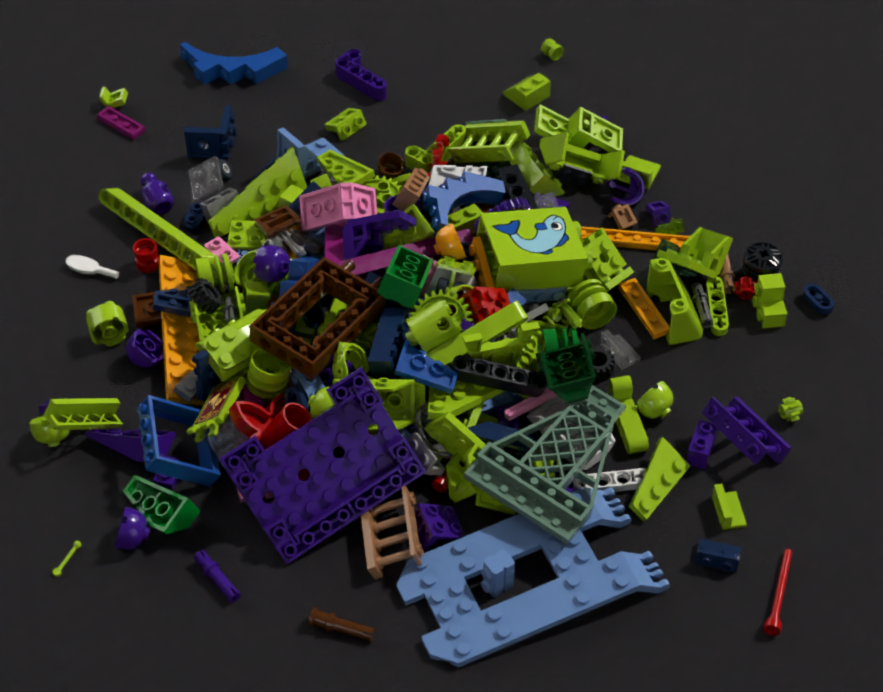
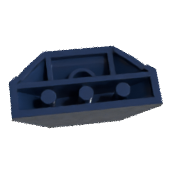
M492 422L468 427L485 444L488 442L494 443L519 431L518 429ZM518 440L501 448L519 461L530 450L529 447Z

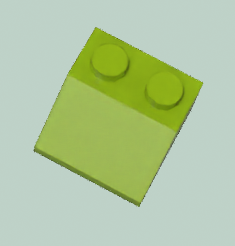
M537 73L505 90L503 95L527 111L550 97L551 81L542 74Z

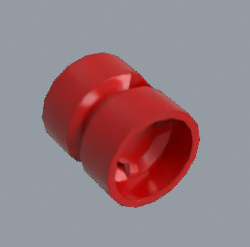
M149 238L136 241L133 245V252L137 269L143 273L154 272L159 268L156 242Z

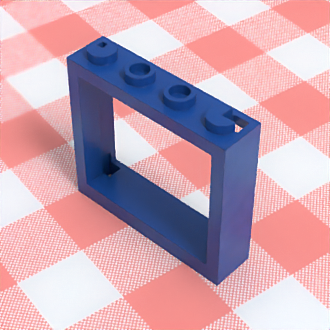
M147 395L142 403H139L137 412L140 419L139 428L142 435L141 444L143 445V459L146 471L211 487L220 477L215 436L210 437L208 435L210 428L206 429L203 441L197 443L200 467L159 455L154 416L193 426L201 411L200 409Z

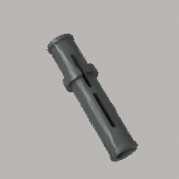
M696 282L691 285L693 302L697 306L702 327L710 328L714 323L707 304L708 297L704 293L702 284Z

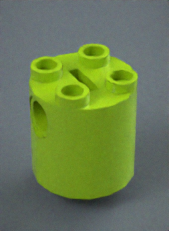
M444 299L443 301L435 302L406 319L411 330L405 333V336L413 347L420 344L423 351L428 353L459 335L462 328L455 316L450 317V314L453 312ZM445 319L443 324H437L439 320Z

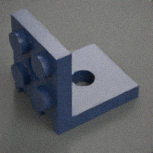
M225 105L220 129L185 127L184 136L188 157L229 159L231 148H234L235 145L234 136H237V126H234L236 114L233 113L231 105Z

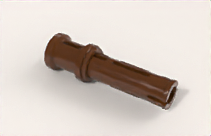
M313 607L308 621L309 626H320L328 632L337 630L369 640L370 642L374 636L365 632L375 634V628L338 618L335 613H325L319 611L317 607Z

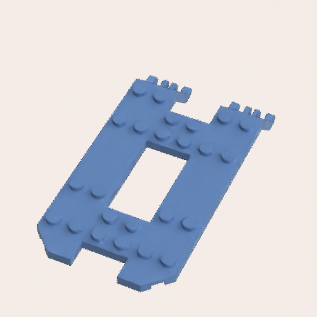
M582 487L570 493L589 505L593 489ZM608 488L605 490L597 489L591 517L568 544H565L518 514L424 553L421 556L422 565H417L413 558L409 559L399 578L397 589L405 606L426 598L440 629L421 636L430 658L438 661L441 659L450 662V665L461 667L633 592L641 591L658 594L669 589L671 585L667 579L653 582L662 578L664 573L659 569L658 563L654 562L648 566L643 565L653 560L654 557L650 551L642 554L621 551L600 561L597 560L582 532L597 525L621 528L632 521L628 514L615 517L624 513L625 508L621 505V501L618 498L606 501L614 498L616 495L613 488ZM501 549L506 550L513 560L542 549L557 579L481 611L466 580L481 574L484 559L490 555L494 556V553Z

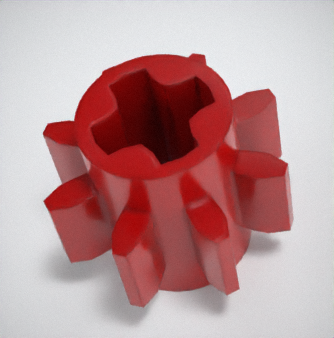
M741 277L739 282L735 281V295L739 294V297L744 300L751 299L753 294L755 295V283L757 281L753 282L751 277Z

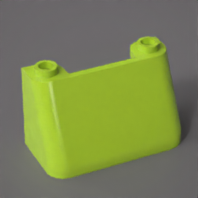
M664 258L650 260L646 289L648 296L653 297V295H657L660 298V302L670 301L669 308L672 316L670 330L666 335L668 344L673 345L700 339L703 335V327L683 281L669 260Z

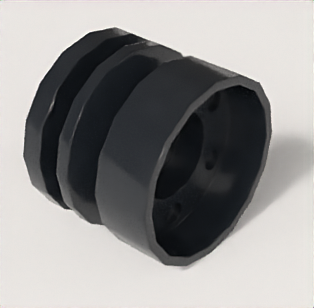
M768 242L750 244L745 249L740 277H751L753 282H758L759 275L780 273L783 262L782 251L776 245Z

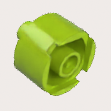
M107 301L86 312V323L89 333L96 345L106 344V346H114L126 338L125 335L129 328L124 312L113 301Z

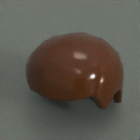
M385 152L380 155L377 163V170L380 176H386V179H394L400 176L403 171V158L393 152Z

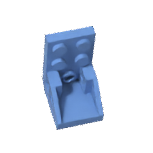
M285 128L277 130L276 158H281L290 147H293L304 178L324 170L318 164L316 158L324 152L333 150L345 156L325 138L303 145Z

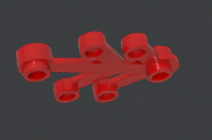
M438 134L436 138V149L433 150L432 167L433 165H448V161H441L445 147H449L450 138L444 134Z

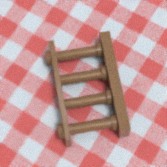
M406 486L401 487L403 497L374 506L361 515L367 570L375 580L383 577L382 568L385 565L412 557L417 565H422L421 556L424 555L418 538L414 510L416 498L414 493L409 492ZM404 506V515L379 523L376 522V516L379 513ZM403 523L407 524V532L381 540L378 539V534L381 530ZM409 540L410 549L385 557L380 556L382 548Z

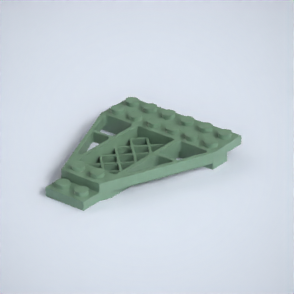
M592 385L588 399L573 402L567 408L494 443L488 442L477 454L475 462L464 472V478L560 541L568 544L591 517L613 425L625 411L626 405ZM567 422H572L578 427L568 428ZM551 425L537 442L527 437ZM587 432H588V433H590L591 435H593L594 437H593V438H585V437H584V433H587ZM579 433L580 439H570L569 434ZM565 434L566 440L556 441L555 435ZM518 440L529 447L530 450L519 461L501 448ZM588 444H593V445L587 450V445H588ZM582 445L583 451H573L572 446ZM568 446L569 452L559 453L558 447ZM543 448H554L555 453L544 454ZM601 450L602 457L596 479H593L582 472V469ZM581 457L580 460L576 463L575 458ZM571 458L572 464H561L560 459ZM546 460H556L557 465L547 466ZM542 461L543 467H532V462ZM563 471H569L568 474L564 477ZM549 472H559L560 478H550ZM574 479H580L593 488L589 505L565 490Z

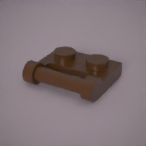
M287 205L254 219L256 226L268 239L291 226L301 224L298 214Z

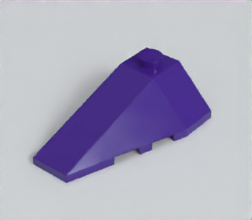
M93 429L86 432L87 437L135 461L145 462L143 459L144 451L141 444L142 435L140 430H127L122 433V429ZM156 430L159 455L167 456L176 432Z

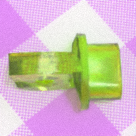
M671 217L670 223L659 225L655 231L656 233L671 232V234L677 235V233L685 231L682 218L674 219V217Z

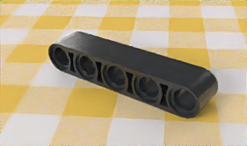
M464 355L456 356L449 367L458 373L456 379L458 381L530 397H539L547 386L546 376L543 373Z

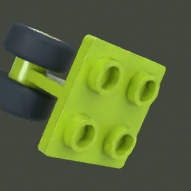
M449 256L440 258L436 267L450 270L452 275L450 283L446 278H439L435 294L439 295V290L442 289L444 295L449 288L454 287L457 273L474 276L478 267L469 261H463V263L456 262L455 258ZM456 282L455 286L463 285L465 283ZM464 291L457 292L458 297L463 295Z

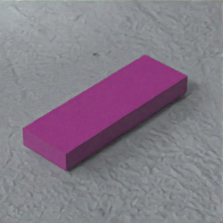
M110 106L97 114L99 121L132 140L137 139L146 132L143 125Z

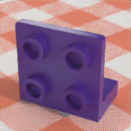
M419 503L414 509L419 543L423 548V552H428L437 539L457 540L465 537L452 506Z

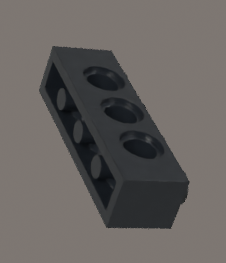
M518 164L497 168L495 179L504 182L506 192L502 199L506 201L511 199L512 201L515 198L519 199L522 197V199L525 198L528 201L530 209H539Z

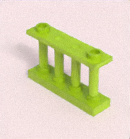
M525 121L466 124L465 128L468 138L461 147H450L449 152L455 163L513 161L514 157L510 151L511 146L516 139H528L530 132ZM502 140H507L504 145H499ZM474 141H479L476 146H471ZM487 141H492L490 145H485Z

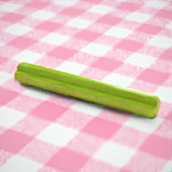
M568 303L558 307L574 329L577 327L582 328V319Z

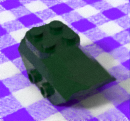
M584 333L581 334L582 343L544 353L540 344L538 345L539 352L536 353L540 373H545L548 388L567 404L588 399L590 389L596 378L592 360H595L594 351L590 339L586 340Z

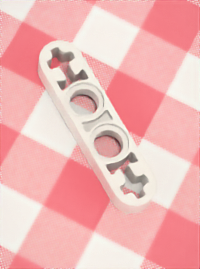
M645 468L602 472L600 480H605L608 484L605 486L598 485V490L613 488L615 492L636 490L642 481L639 477H643ZM597 473L587 475H589L593 479H596ZM625 478L628 480V482L625 484H621L617 481V479ZM574 479L573 489L582 488L580 483H583L587 488H592L580 479Z

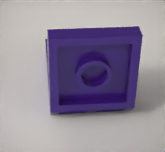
M401 210L348 220L342 228L344 260L382 251L384 247L383 234L393 233V230L398 229L401 231L409 230L410 227L417 226L416 218Z

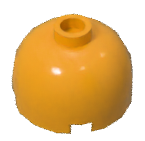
M453 223L444 226L437 232L435 237L436 244L433 245L437 256L441 254L443 258L444 256L453 257L455 261L467 257Z

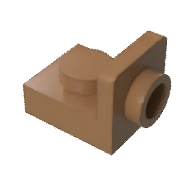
M621 204L616 205L608 215L609 219L614 218L620 230H625L638 223L628 204L621 206Z

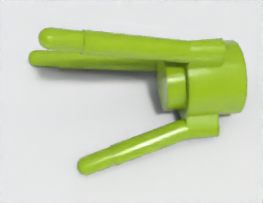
M570 299L552 303V307H548L549 310L544 312L542 319L551 326L555 325L554 322H561L572 326L568 320L562 318L561 310L558 308L570 302Z

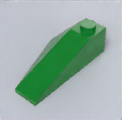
M136 475L132 477L123 490L133 505L144 514L148 524L165 534L189 528L200 513V510L189 498Z

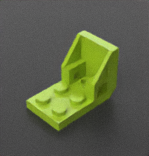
M699 227L682 244L679 253L667 249L666 252L659 250L657 257L667 259L682 268L714 279L722 270L733 238Z
M448 411L428 422L424 430L429 433L430 437L438 441L447 452L453 455L446 465L449 497L456 503L478 493L480 490L479 487L464 478V472L475 462L477 454L486 444Z

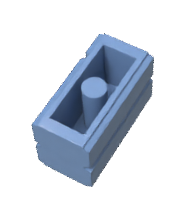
M501 549L494 553V556L490 555L483 561V569L481 570L483 581H481V586L486 593L489 592L494 598L503 594V591L506 592L512 589L514 585L515 561L506 550Z

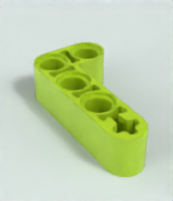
M454 125L444 133V135L450 138L449 147H445L441 161H448L452 157L449 152L450 147H461L466 141V128L463 125ZM436 141L426 150L417 146L407 147L405 149L406 167L414 170L416 167L417 169L425 170L427 173L431 172L433 150L436 149Z
M626 375L610 378L607 394L626 405L625 411L615 422L627 453L632 454L648 451L649 441L632 399L633 384L631 377Z

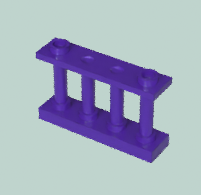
M712 397L701 412L755 465L759 464L765 454H768L776 463H782L792 449L783 438L739 397H733L727 407H724L716 398Z

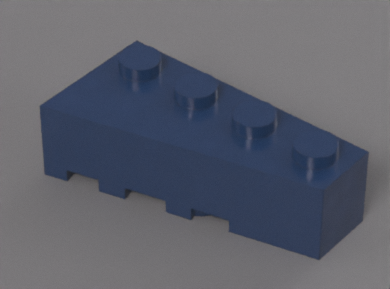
M383 308L382 315L379 316V325L368 358L370 376H373L374 379H400V376L394 375L403 344L405 339H407L405 336L409 329V325L406 322V319L409 318L407 308Z

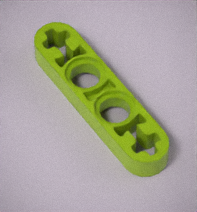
M718 276L714 279L708 277L705 289L708 297L707 304L714 323L710 327L711 332L716 336H724L728 332L729 321L723 280ZM719 297L721 300L714 301L711 298ZM718 310L721 311L723 314L716 315L713 313V311Z

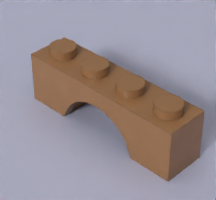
M415 167L392 205L404 212L409 206L415 204L430 178L428 173L421 168L417 169Z

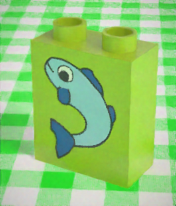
M566 207L480 214L476 237H481L495 288H504L506 292H509L512 288L515 290L576 286L582 282L585 270L592 268V251L590 247H583L580 223L572 221Z

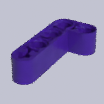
M350 49L335 60V71L338 79L376 101H383L387 98L386 81L362 67L361 51Z

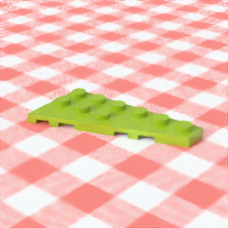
M290 147L269 169L263 171L241 194L235 196L231 203L223 207L208 221L214 238L229 233L231 220L254 221V219L276 210L279 197L291 184L302 190L307 188L293 147Z

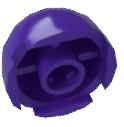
M269 244L268 246L260 247L253 263H256V269H253L254 274L263 282L276 283L284 279L289 272V255L284 249L276 245Z
M138 329L127 341L126 353L130 361L139 367H153L164 358L161 339L149 330L143 332L141 329Z
M125 507L115 548L132 550L140 546L143 539H148L150 528L146 527L147 520L144 514L136 509Z

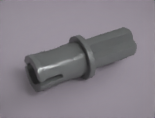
M229 296L225 298V307L223 308V315L227 323L233 319L236 320L238 314L236 299L232 297L231 301Z

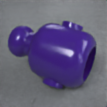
M153 173L144 174L140 180L143 186L141 190V197L144 201L143 205L157 215L168 212L173 207L174 199L167 184L157 180L156 175Z

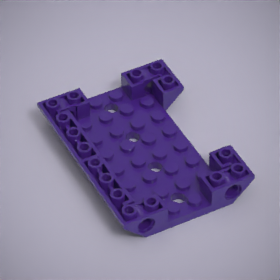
M362 367L326 389L333 404L331 408L264 450L254 435L219 458L231 480L286 564L402 489V486L408 485L426 473L405 437L401 436L382 405V399ZM371 424H376L378 427V432L375 435H369L368 427ZM337 446H341L344 450L343 455L339 458H335L333 455V450ZM302 469H307L309 472L308 478L303 481L299 480L298 472ZM266 492H272L274 495L271 503L263 502V495Z

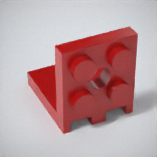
M474 287L457 298V300L464 298L465 301L462 305H469L466 311L472 312V315L468 318L473 319L474 325L510 304L508 294L504 288ZM451 307L450 309L453 313L450 316L456 313V309Z

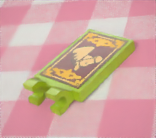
M242 376L213 387L193 426L187 430L189 435L196 433V443L203 441L206 429L210 428L208 434L210 437L217 435L218 427L227 419L229 415L228 409L237 400L246 382Z

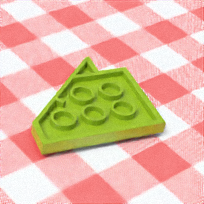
M456 380L452 394L429 387L428 419H436L448 411L457 416L505 391Z

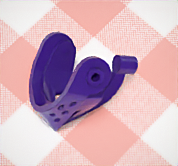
M623 167L622 173L630 177V187L627 189L617 185L614 181H607V187L627 192L622 200L612 197L609 201L615 205H633L644 198V182L638 173L630 168Z

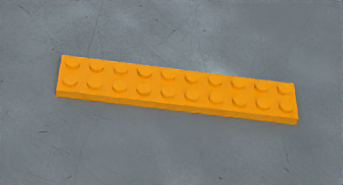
M163 255L159 256L160 290L167 291L173 288H177L178 291L186 290L187 286H192L197 281V271L181 259ZM161 312L166 400L175 403L204 406L205 402L199 400L197 396L190 402H187L173 392L175 386L196 367L192 357L200 352L195 345L200 341L197 323L193 324L192 315L186 317Z

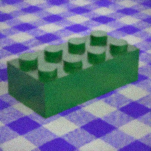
M398 245L377 293L381 294L385 299H392L399 302L403 307L413 309L434 260Z

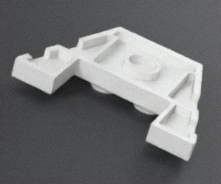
M433 165L428 185L439 187L446 178L457 180L464 171L486 176L487 166L473 167L466 165V167H456V165ZM460 206L454 208L453 213L461 210L462 208H460Z

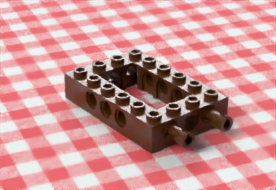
M323 257L250 325V342L313 380L334 360L339 341L351 343L382 313L383 308L386 306V299L377 293L382 282L381 277L376 278L372 284H369L351 273L356 268V265L353 261L350 262V259H347L339 266ZM326 293L350 306L344 313L341 312L339 317L332 324H329L320 336L314 338L313 346L303 341V338H298L287 331Z

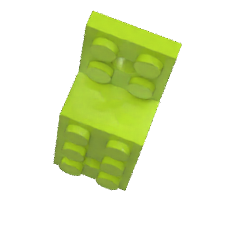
M541 104L536 108L534 132L540 136L549 137L568 132L567 144L584 148L591 142L609 153L622 150L623 129L582 107H579L569 119Z

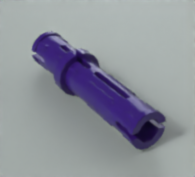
M201 550V553L198 551L194 555V560L202 567L205 576L212 579L230 603H234V600L237 601L241 597V593L219 569V564L213 561L205 550Z

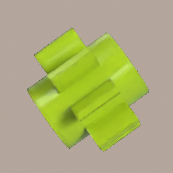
M795 397L782 399L783 404L778 407L781 418L787 419V422L800 420L799 415L803 414V406L800 400H795Z

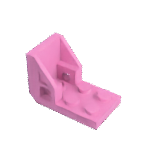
M351 182L335 184L299 196L303 232L313 231L333 224L344 226L350 219L377 214L375 188Z

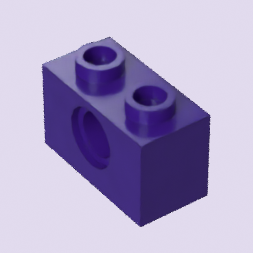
M698 421L686 460L691 466L705 470L718 430L710 422Z

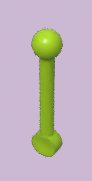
M77 540L73 543V548L58 568L53 570L55 577L61 576L63 567L76 549L81 547L80 541Z

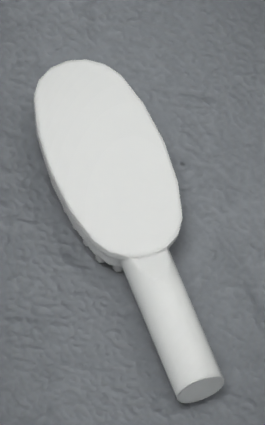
M71 255L66 258V264L69 269L76 272L85 273V275L99 273L116 279L119 277L118 271L101 267L97 261L80 255Z

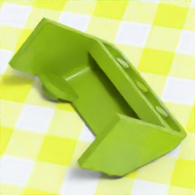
M568 132L541 138L540 149L545 164L549 166L550 170L558 171L559 168H563L564 163L590 171L592 173L590 179L595 184H603V182L621 178L625 153L623 150L601 155L567 144Z

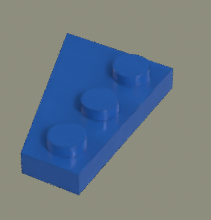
M405 339L394 375L415 380V382L452 394L458 373L440 361H434L426 355L425 351L416 349L409 340Z

